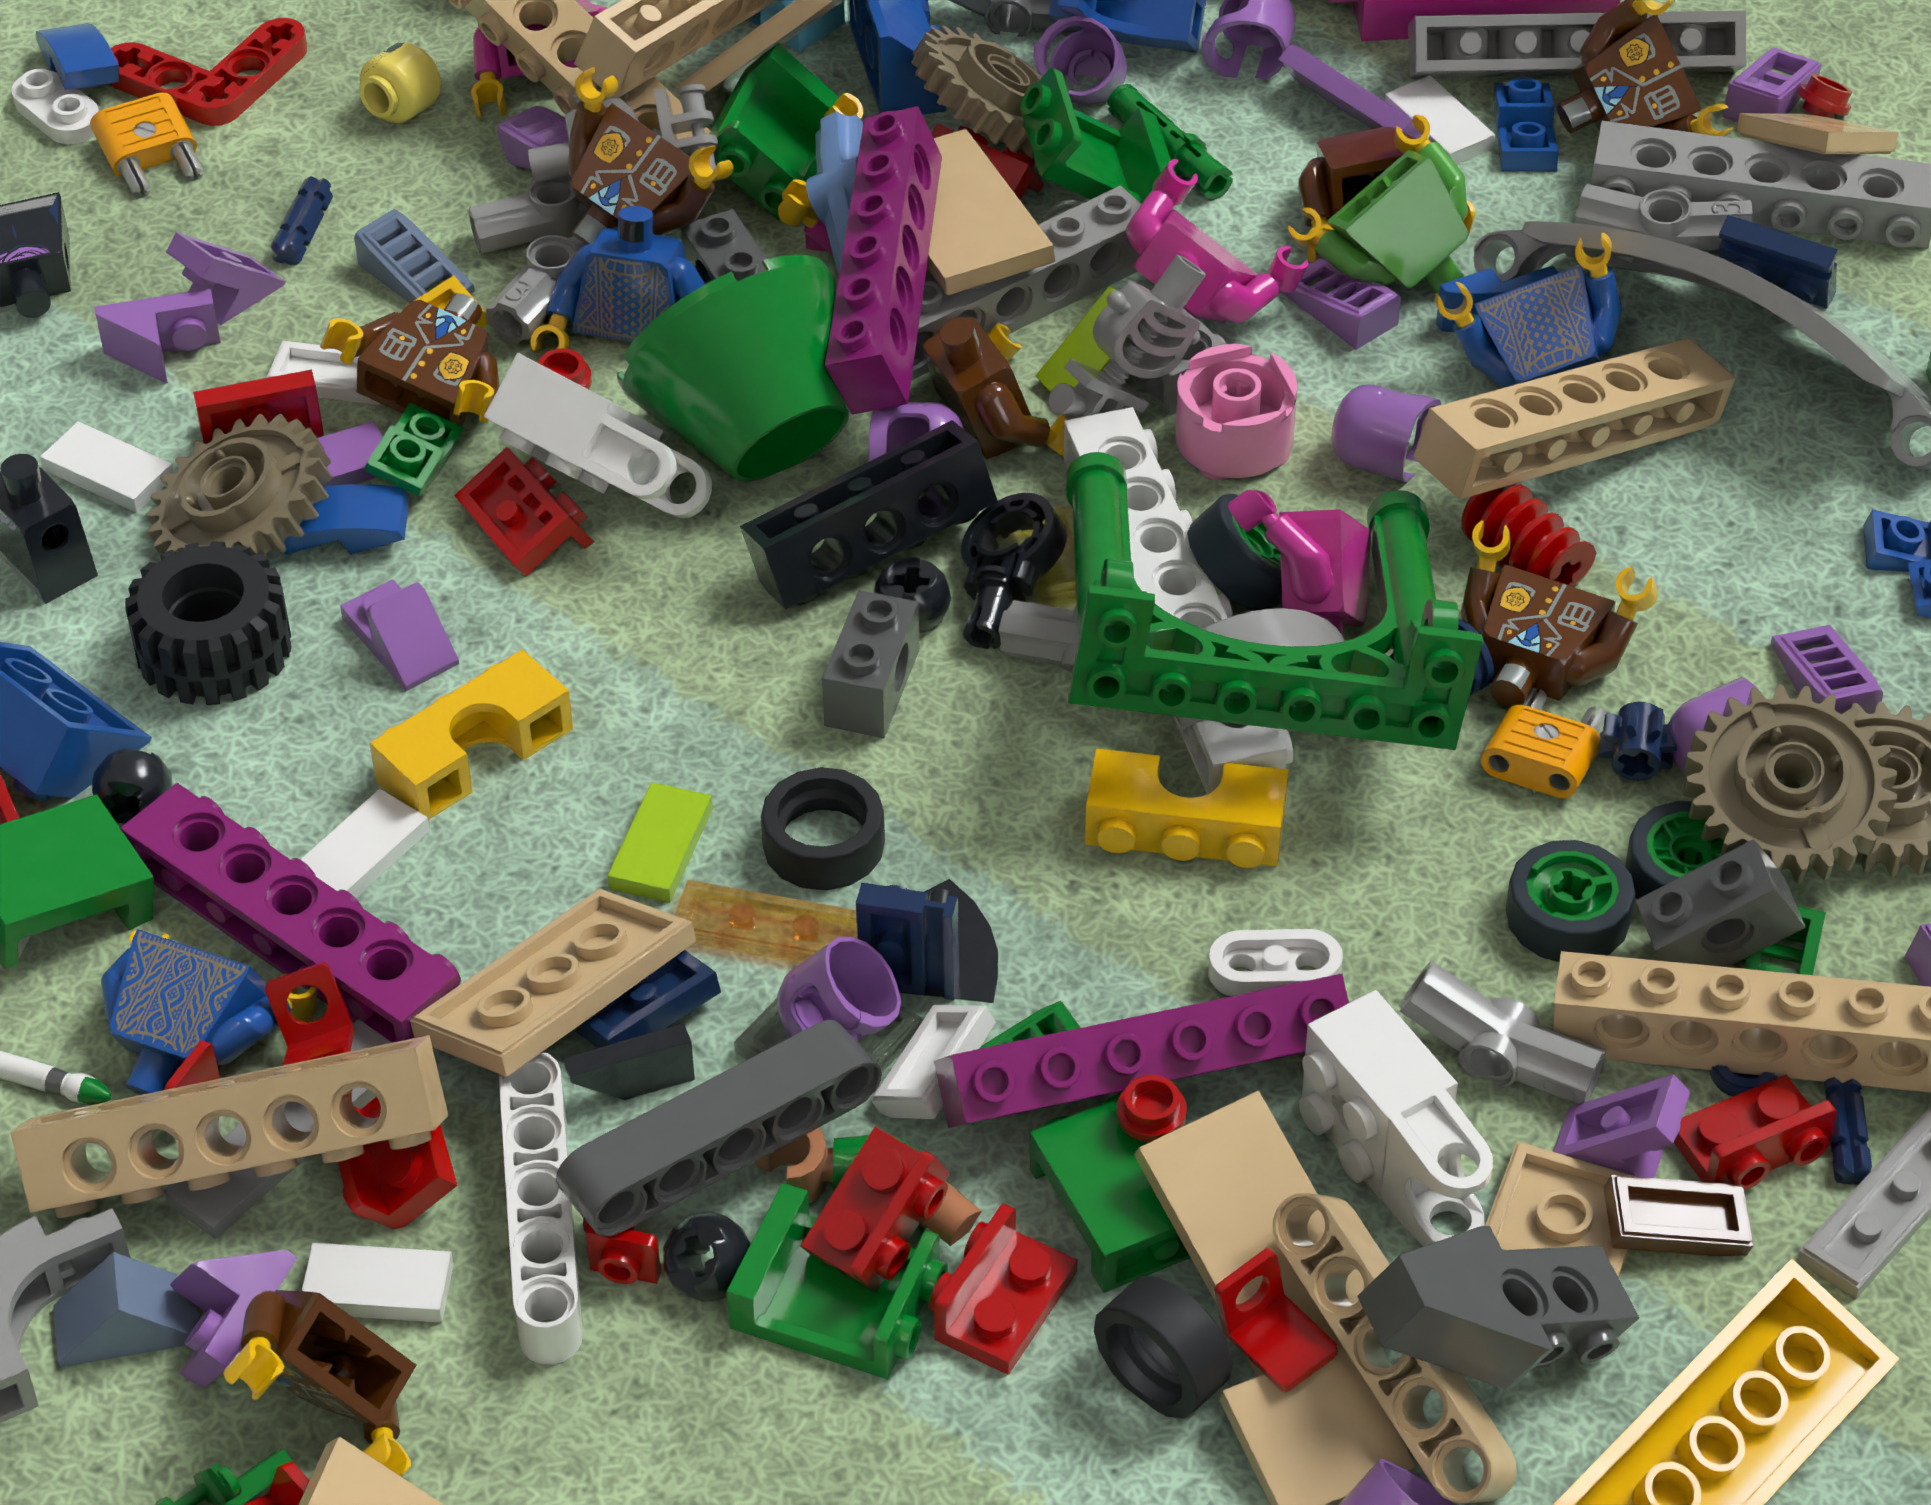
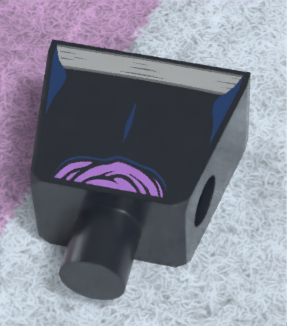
M60 192L0 205V307L15 304L17 311L22 316L28 318L39 317L49 310L51 306L50 296L71 291L70 237Z
M15 454L6 458L0 468V557L47 604L97 577L98 573L77 507L73 500L38 465L35 457L29 454ZM42 541L44 547L51 543L54 546V549H44L42 546Z

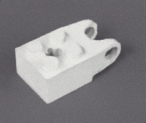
M517 352L484 415L485 418L504 427L499 439L605 494L609 484H612L674 517L689 518L702 511L708 503L712 492V479L709 472L701 464L659 442L658 440L663 430ZM682 473H692L696 480V490L693 496L685 503L674 504L670 497V486L673 480Z
M1377 990L1309 1023L1307 1027L1305 1056L1302 1060L1304 1074L1299 1109L1307 1127L1315 1135L1320 1136L1325 1133L1337 1147L1340 1162L1347 1175L1356 1183L1365 1181L1422 1246L1454 1236L1442 1234L1432 1226L1431 1218L1441 1212L1451 1211L1460 1214L1469 1224L1468 1230L1485 1226L1484 1212L1479 1200L1473 1193L1487 1187L1492 1177L1493 1157L1485 1140L1455 1102L1458 1086L1456 1080ZM1461 1154L1470 1157L1476 1163L1478 1169L1472 1175L1464 1176L1461 1166Z

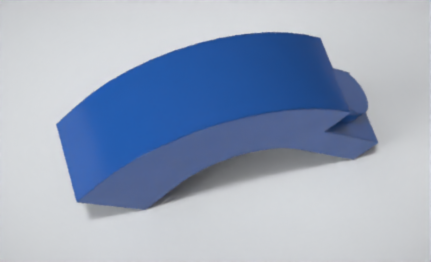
M1051 0L1049 16L1055 21L1073 16L1093 18L1105 25L1118 42L1197 53L1206 0ZM1080 26L1070 27L1078 31L1083 29Z

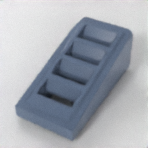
M396 209L391 210L355 233L354 241L358 265L409 303L427 293L425 291L426 288L441 279L445 281L453 275L470 294L475 292L474 284L410 219Z

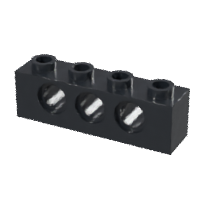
M951 420L741 525L740 529L760 583L786 610L794 605H802L813 601L820 595L821 591L847 578H855L868 573L875 564L900 551H909L921 546L928 537L952 525L971 521L979 514V511L997 503L998 500L979 441ZM929 487L927 493L919 499L923 490ZM877 513L874 520L868 525H866L868 519L873 514ZM824 539L822 545L812 552L815 545Z

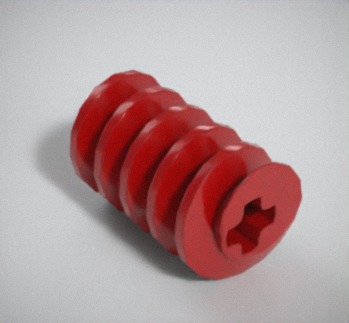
M1517 483L1470 496L1461 517V529L1469 540L1473 541L1472 532L1475 525L1480 521H1484L1483 537L1480 542L1486 547H1496L1502 542L1505 525L1509 530L1510 550L1502 560L1496 562L1500 568H1503L1506 564L1572 587L1577 586L1588 574L1597 554L1594 545L1587 541L1580 542L1579 532L1572 527H1564L1563 518L1553 512L1548 513L1547 504L1543 500L1532 499L1531 490L1527 486L1516 485Z

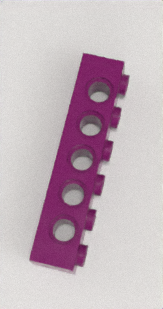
M918 106L898 111L882 112L878 115L864 118L825 363L829 374L852 415L908 404L942 155Z
M179 783L173 785L120 828L153 875L154 885L282 974H290L320 962L328 963L352 1022L355 1023L360 1019L392 1043L413 1039L414 1034L410 1020L461 983V977L457 969L447 958L437 953L431 955L413 943L405 931L391 921L382 922L363 909L360 902L351 893L343 889L335 890L317 878L313 870L304 861L298 858L289 859L270 846L267 839L253 827H242L227 817L212 799L207 796L199 798ZM303 985L301 987L308 991L310 987L314 986ZM317 988V998L327 1004L324 993Z
M1343 973L962 1052L934 1061L948 1128L1122 1092L1134 1079L1144 1075H1159L1174 1081L1305 1053L1308 1024L1349 1004Z

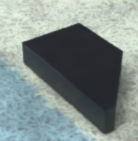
M679 1024L563 1059L571 1083L623 1100L695 1080L692 1041L685 1024Z

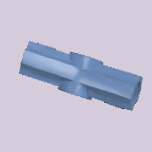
M835 112L820 119V130L815 133L817 174L807 179L806 188L814 212L826 225L838 274H840L863 122L857 115L848 116Z

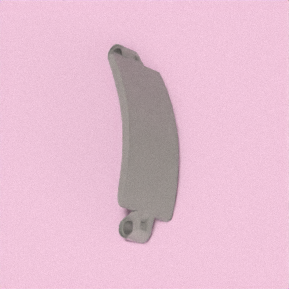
M1527 221L1524 223L1522 230L1489 232L1481 237L1474 246L1475 253L1473 259L1477 272L1491 268L1499 279L1504 282L1520 275L1540 270L1544 264L1557 255L1565 253L1576 258L1575 248L1579 237L1582 238V249L1587 256H1601L1605 251L1602 246L1601 233H1605L1612 242L1611 257L1606 264L1607 267L1677 278L1731 293L1757 303L1796 327L1842 362L1862 380L1888 391L1893 407L1890 437L1892 451L1897 459L1906 465L1920 470H1931V451L1924 456L1914 457L1909 445L1911 436L1916 430L1921 427H1931V405L1928 403L1930 398L1890 359L1842 323L1740 266L1699 249L1638 232L1581 223ZM1512 247L1515 254L1512 267L1507 272L1498 274L1496 270L1498 255L1505 248Z

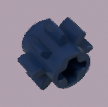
M1638 701L1624 705L1620 708L1617 715L1608 712L1605 714L1603 731L1600 732L1598 756L1600 758H1612V767L1618 775L1628 780L1643 781L1657 775L1660 767L1668 770L1673 767L1671 752L1677 751V745L1670 734L1669 725L1665 724V715L1662 708L1648 702Z

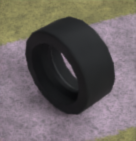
M819 767L803 770L778 782L765 797L761 813L762 845L768 865L781 879L806 889L826 891L850 886L868 876L881 860L885 844L884 809L878 792L864 778L842 769ZM819 810L839 811L855 818L861 824V829L855 836L842 843L828 846L806 845L791 838L785 832V828L792 820L805 813Z
M1140 1276L1096 1315L1094 1335L1099 1352L1110 1371L1126 1389L1160 1414L1167 1417L1186 1418L1230 1379L1233 1362L1228 1343L1217 1323L1195 1298L1174 1283L1158 1276Z

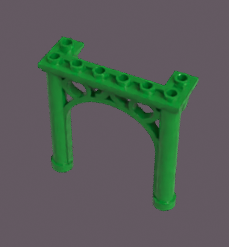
M1102 452L1083 454L1069 465L1065 476L1066 497L1073 508L1078 646L1068 693L1069 704L1456 750L1483 645L1482 634L1458 630L1459 612L1456 602L1436 600L1426 542L1430 531V523L1426 505L1420 497L1404 490L1389 491L1377 497L1368 509L1367 525L1368 529L1371 530V551L1382 621L1375 628L1357 638L1328 645H1267L1234 639L1201 629L1171 615L1156 605L1155 594L1142 591L1134 579L1133 562H1131L1127 475L1124 466L1112 455ZM1390 649H1393L1394 660L1390 656L1385 655Z

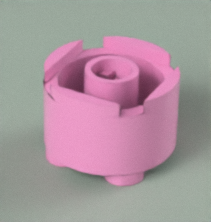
M1224 344L1197 353L1189 360V368L1183 375L1180 373L1177 381L1175 440L1182 456L1190 464L1198 468L1203 476L1213 480L1253 477L1284 465L1289 459L1294 441L1297 380L1293 370L1277 355L1270 352V360L1253 355L1252 346L1243 344Z

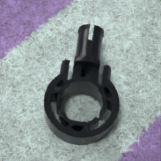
M1018 493L998 500L997 503L984 509L972 521L964 534L961 543V556L969 568L964 588L975 602L964 627L963 636L974 647L989 649L991 645L993 649H996L1001 645L998 631L1003 611L1011 606L1013 600L1025 602V596H1032L1037 579L1044 576L1056 564L1064 551L1067 541L1066 526L1049 501L1041 495ZM1021 530V532L1033 530L1031 537L1026 538L1020 546L1016 542L1008 548L996 551L999 548V543L996 541L999 535L1006 539L1010 534Z

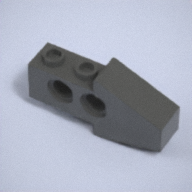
M1479 1226L1399 1255L1357 1296L1382 1347L1503 1389H1511L1534 1367L1544 1366L1556 1360L1579 1358L1582 1363H1591L1608 1356L1618 1348L1620 1344L1618 1337L1640 1318L1601 1245L1502 1250L1490 1226Z

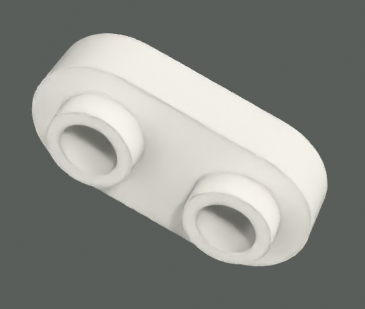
M33 69L14 82L12 96L16 110L52 140L62 144H77L95 136L90 127V120L99 111L97 104L78 88L65 90L58 73L46 69Z
M1236 930L1221 935L1212 944L1209 953L1208 974L1213 986L1221 993L1231 997L1341 974L1343 952L1339 943L1331 935L1320 930ZM1312 966L1316 970H1299L1298 968ZM1244 967L1251 971H1236L1234 968Z

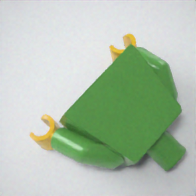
M1414 115L1412 123L1422 136L1417 139H1409L1403 134L1402 129L1396 126L1394 143L1404 154L1327 221L1333 228L1332 230H1324L1320 215L1312 208L1301 209L1306 217L1316 223L1314 230L1310 234L1301 235L1289 225L1288 230L1295 243L1301 246L1315 244L1316 253L1347 277L1365 282H1376L1383 286L1391 285L1395 282L1408 289L1424 278L1435 294L1438 293L1439 295L1441 284L1464 277V274L1450 257V254L1461 246L1469 236L1463 222L1468 213L1465 176L1438 142L1429 141L1430 124L1428 119L1423 115Z

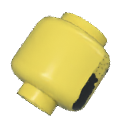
M411 43L394 44L367 61L360 72V97L363 104L370 113L387 122L405 123L433 105L441 93V78L435 61L422 48Z

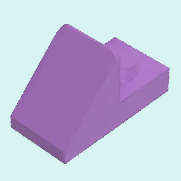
M178 232L175 233L166 250L167 254L185 266L182 275L193 282L188 292L211 289L217 323L220 325L267 297L286 283L284 279L250 255Z
M211 289L94 307L104 354L165 383L168 382L163 352L180 349L192 351L205 345L221 343Z
M392 579L340 605L342 619L406 691L459 664V659L425 589L419 582L401 589Z
M1672 1074L1569 1107L1554 1152L1636 1177L1654 1178L1664 1148L1672 1145L1679 1133L1680 1122L1691 1091Z
M279 1250L197 1261L189 1265L170 1283V1286L175 1291L206 1312L194 1326L185 1341V1345L191 1348L193 1352L179 1374L194 1384L206 1387L224 1372L225 1368L233 1361L239 1351L244 1316L250 1301L262 1291L278 1290L297 1260L295 1255L288 1250Z

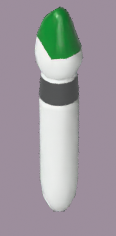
M0 1051V1079L50 1094L65 1096L71 1102L82 1105H95L111 1100L112 1095L108 1087L91 1075L84 1073L71 1074L51 1065Z

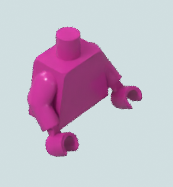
M1172 159L1166 165L1153 184L1154 191L1147 196L1127 225V240L1134 250L1140 254L1133 267L1155 285L1176 254L1186 258L1206 274L1184 306L1199 318L1224 323L1227 320L1233 323H1242L1279 295V291L1287 293L1295 291L1309 265L1307 260L1301 265H1292L1286 262L1292 248L1290 246H1282L1277 250L1267 272L1257 274L1179 212L1173 210L1174 206L1183 202L1198 181L1196 173H1194L1189 181H1184L1175 175L1173 168L1178 163L1177 159Z
M1246 490L1229 502L1228 508L1241 528L1248 532L1263 522L1268 529L1264 537L1281 552L1282 605L1284 609H1296L1316 614L1333 624L1342 636L1343 626L1365 624L1367 620L1371 547L1370 529L1341 509L1279 512L1278 516L1272 498L1266 492L1260 490Z

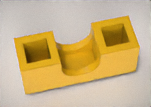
M521 649L502 662L490 666L481 675L450 694L439 697L432 705L401 724L387 729L381 736L371 741L369 744L375 780L388 794L425 815L429 820L473 793L468 755L464 751L467 748L485 742L499 743L510 748L524 761L573 730L569 690L528 653Z
M1096 748L1086 802L1085 845L1100 846L1108 852L1118 854L1126 853L1130 850L1163 853L1179 861H1187L1195 857L1225 860L1242 868H1253L1260 864L1278 866L1286 811L1289 769L1224 762L1223 775L1218 787L1207 795L1188 798L1169 792L1160 783V755Z

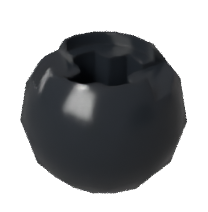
M917 557L903 558L884 568L873 590V593L919 602V633H924L940 624L949 609L951 601L950 587L945 574L933 563Z
M120 749L107 755L94 771L92 779L93 795H98L114 820L121 824H126L173 786L172 773L158 755L152 752L149 754L144 751Z
M713 1211L695 1213L672 1228L663 1246L664 1270L672 1286L688 1297L702 1302L717 1301L727 1296V1290L751 1243L743 1228L727 1216ZM711 1246L714 1258L707 1260L704 1267L701 1255L709 1252Z

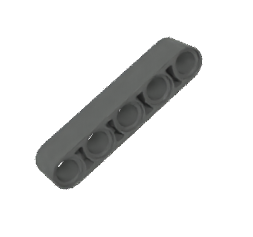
M825 1020L580 1146L561 1163L557 1171L556 1183L595 1233L601 1236L619 1234L855 1109L867 1101L876 1091L881 1081V1068L842 1024L836 1020Z

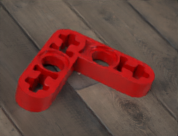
M291 18L268 20L260 25L210 71L136 42L121 43L111 48L119 64V82L109 83V85L138 98L156 93H168L172 96L182 116L201 124L221 126L237 119L307 53L305 29L300 22ZM249 69L262 71L252 76L237 75ZM170 82L185 83L184 85L177 88H160L161 86Z

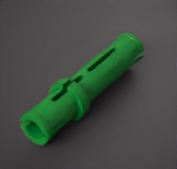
M1131 84L1120 85L1110 94L1107 100V105L1109 106L1107 110L1124 124L1139 107L1156 115L1171 160H1178L1174 167L1177 177L1182 175L1187 180H1190L1194 173H1196L1198 181L1195 186L1206 198L1211 200L1220 198L1228 191L1233 182V178L1230 177L1233 175L1232 171L1207 152L1205 142L1198 136L1182 131L1164 113L1146 100Z

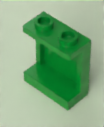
M777 42L745 68L709 133L710 135H715L718 141V148L714 151L716 165L719 162L730 160L733 164V171L729 178L777 220H780L778 207L783 201L782 193L789 183L795 179L807 182L809 177L817 174L815 133L820 130V119L824 117L831 106H834L839 97Z
M1053 67L1049 68L1038 82L1032 84L1027 89L1023 100L1019 103L1040 176L1090 200L1121 185L1142 204L1147 196L1154 191L1153 184L1171 161L1156 115L1139 107L1119 130L1073 109L1063 74Z
M97 794L0 824V964L4 969L18 965V943L21 939L111 909L116 911L128 931L153 920L154 877Z
M1121 1093L1108 1098L1103 1104L1069 1117H1056L1045 1123L1041 1128L1030 1131V1171L1035 1179L1043 1176L1048 1178L1090 1248L1091 1273L1103 1293L1133 1282L1140 1276H1148L1191 1258L1134 1156L1139 1147L1150 1142L1131 1137L1119 1125L1117 1102Z
M782 1183L727 1290L730 1329L888 1380L898 1357L909 1360L913 1355L922 1327V1320L917 1317L924 1302L929 1303L933 1289L940 1277L948 1271L947 1263L940 1261L939 1234L925 1230L917 1248H910L909 1256L901 1271L890 1281L884 1279L875 1293L807 1253L800 1246L817 1218L809 1214L808 1190Z

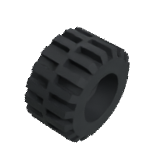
M212 541L210 546H199L198 542L185 545V550L175 552L171 549L161 554L160 562H149L140 570L142 578L132 580L128 588L130 597L125 598V610L138 669H141L143 679L149 686L156 683L159 694L170 698L175 691H178L180 702L192 705L195 702L196 696L205 697L206 705L220 704L219 696L230 693L233 701L247 697L245 688L250 685L258 691L269 684L267 672L279 675L285 667L283 657L290 656L292 646L283 587L276 568H270L269 560L260 553L251 555L250 548L237 544L232 548H228L225 542Z

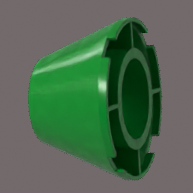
M796 254L765 259L762 262L766 270L764 272L739 281L735 279L732 272H729L701 286L677 301L643 329L624 353V357L629 364L625 374L623 371L617 372L618 383L628 399L736 480L744 482L761 480L806 461L832 442L848 422L849 409L825 366L836 299L834 278L826 264L814 256Z

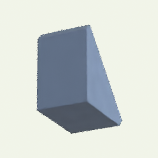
M113 1252L53 1305L59 1368L187 1346L185 1341L200 1320L199 1307L170 1286V1283L178 1274Z

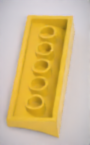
M1791 1259L1553 1505H1764L1895 1365L1899 1358L1801 1266Z

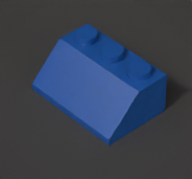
M847 0L848 22L879 114L917 106L922 115L945 112L946 106L937 103L940 96L925 90L924 85L927 81L915 75L918 68L911 64L915 57L912 54L925 33L929 32L932 27L938 29L937 25L929 26L930 10L928 0Z
M0 642V769L5 770L15 778L13 786L18 791L40 801H48L50 796L74 798L92 785L94 771L107 755L120 749L139 751L150 743L151 736L31 646Z

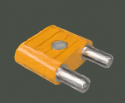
M156 93L98 111L91 118L90 127L114 174L118 177H124L134 197H141L140 188L144 195H147L151 190V186L142 170L176 159L187 181L194 180L193 172L197 179L203 176V169L194 154L197 150V143L175 101L168 93Z
M1532 688L1523 705H1514L1507 710L1480 757L1481 765L1490 776L1522 786L1526 790L1531 789L1534 791V794L1538 791L1557 798H1569L1576 793L1598 753L1599 733L1604 726L1606 712L1600 708L1595 716L1596 706L1588 708L1581 722L1542 710L1547 703V695L1540 689L1537 696H1535L1537 688Z

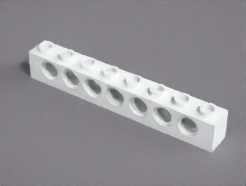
M1130 407L1065 420L1064 463L1067 469L1076 458L1091 452H1102L1112 455L1125 468L1127 475L1131 562H1133L1134 579L1139 588L1147 593L1155 594V604L1163 610L1201 629L1232 617V610L1227 596L1224 594L1217 595L1213 583L1198 565L1190 549L1187 532L1192 523L1191 516L1187 510H1179L1176 504V489L1172 474L1169 469L1161 470L1158 464V450L1154 434L1151 429L1143 430L1134 408ZM1174 716L1207 794L1214 791L1220 784L1224 762L1285 769L1286 764L1293 762V747L1288 730L1202 720L1183 730L1176 716Z

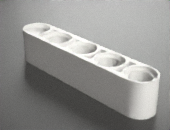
M541 1052L508 1077L499 1074L513 1306L518 1339L522 1352L530 1360L539 1364L553 1365L564 1362L575 1355L582 1343L583 1330L573 1205L556 1183L557 1171L561 1163L569 1155L561 1070L558 1062L550 1054ZM547 1320H555V1321L548 1322V1323L543 1322V1321H547Z

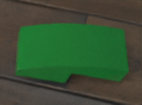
M409 403L397 424L389 426L367 461L364 471L420 496L445 466L461 438L464 427Z

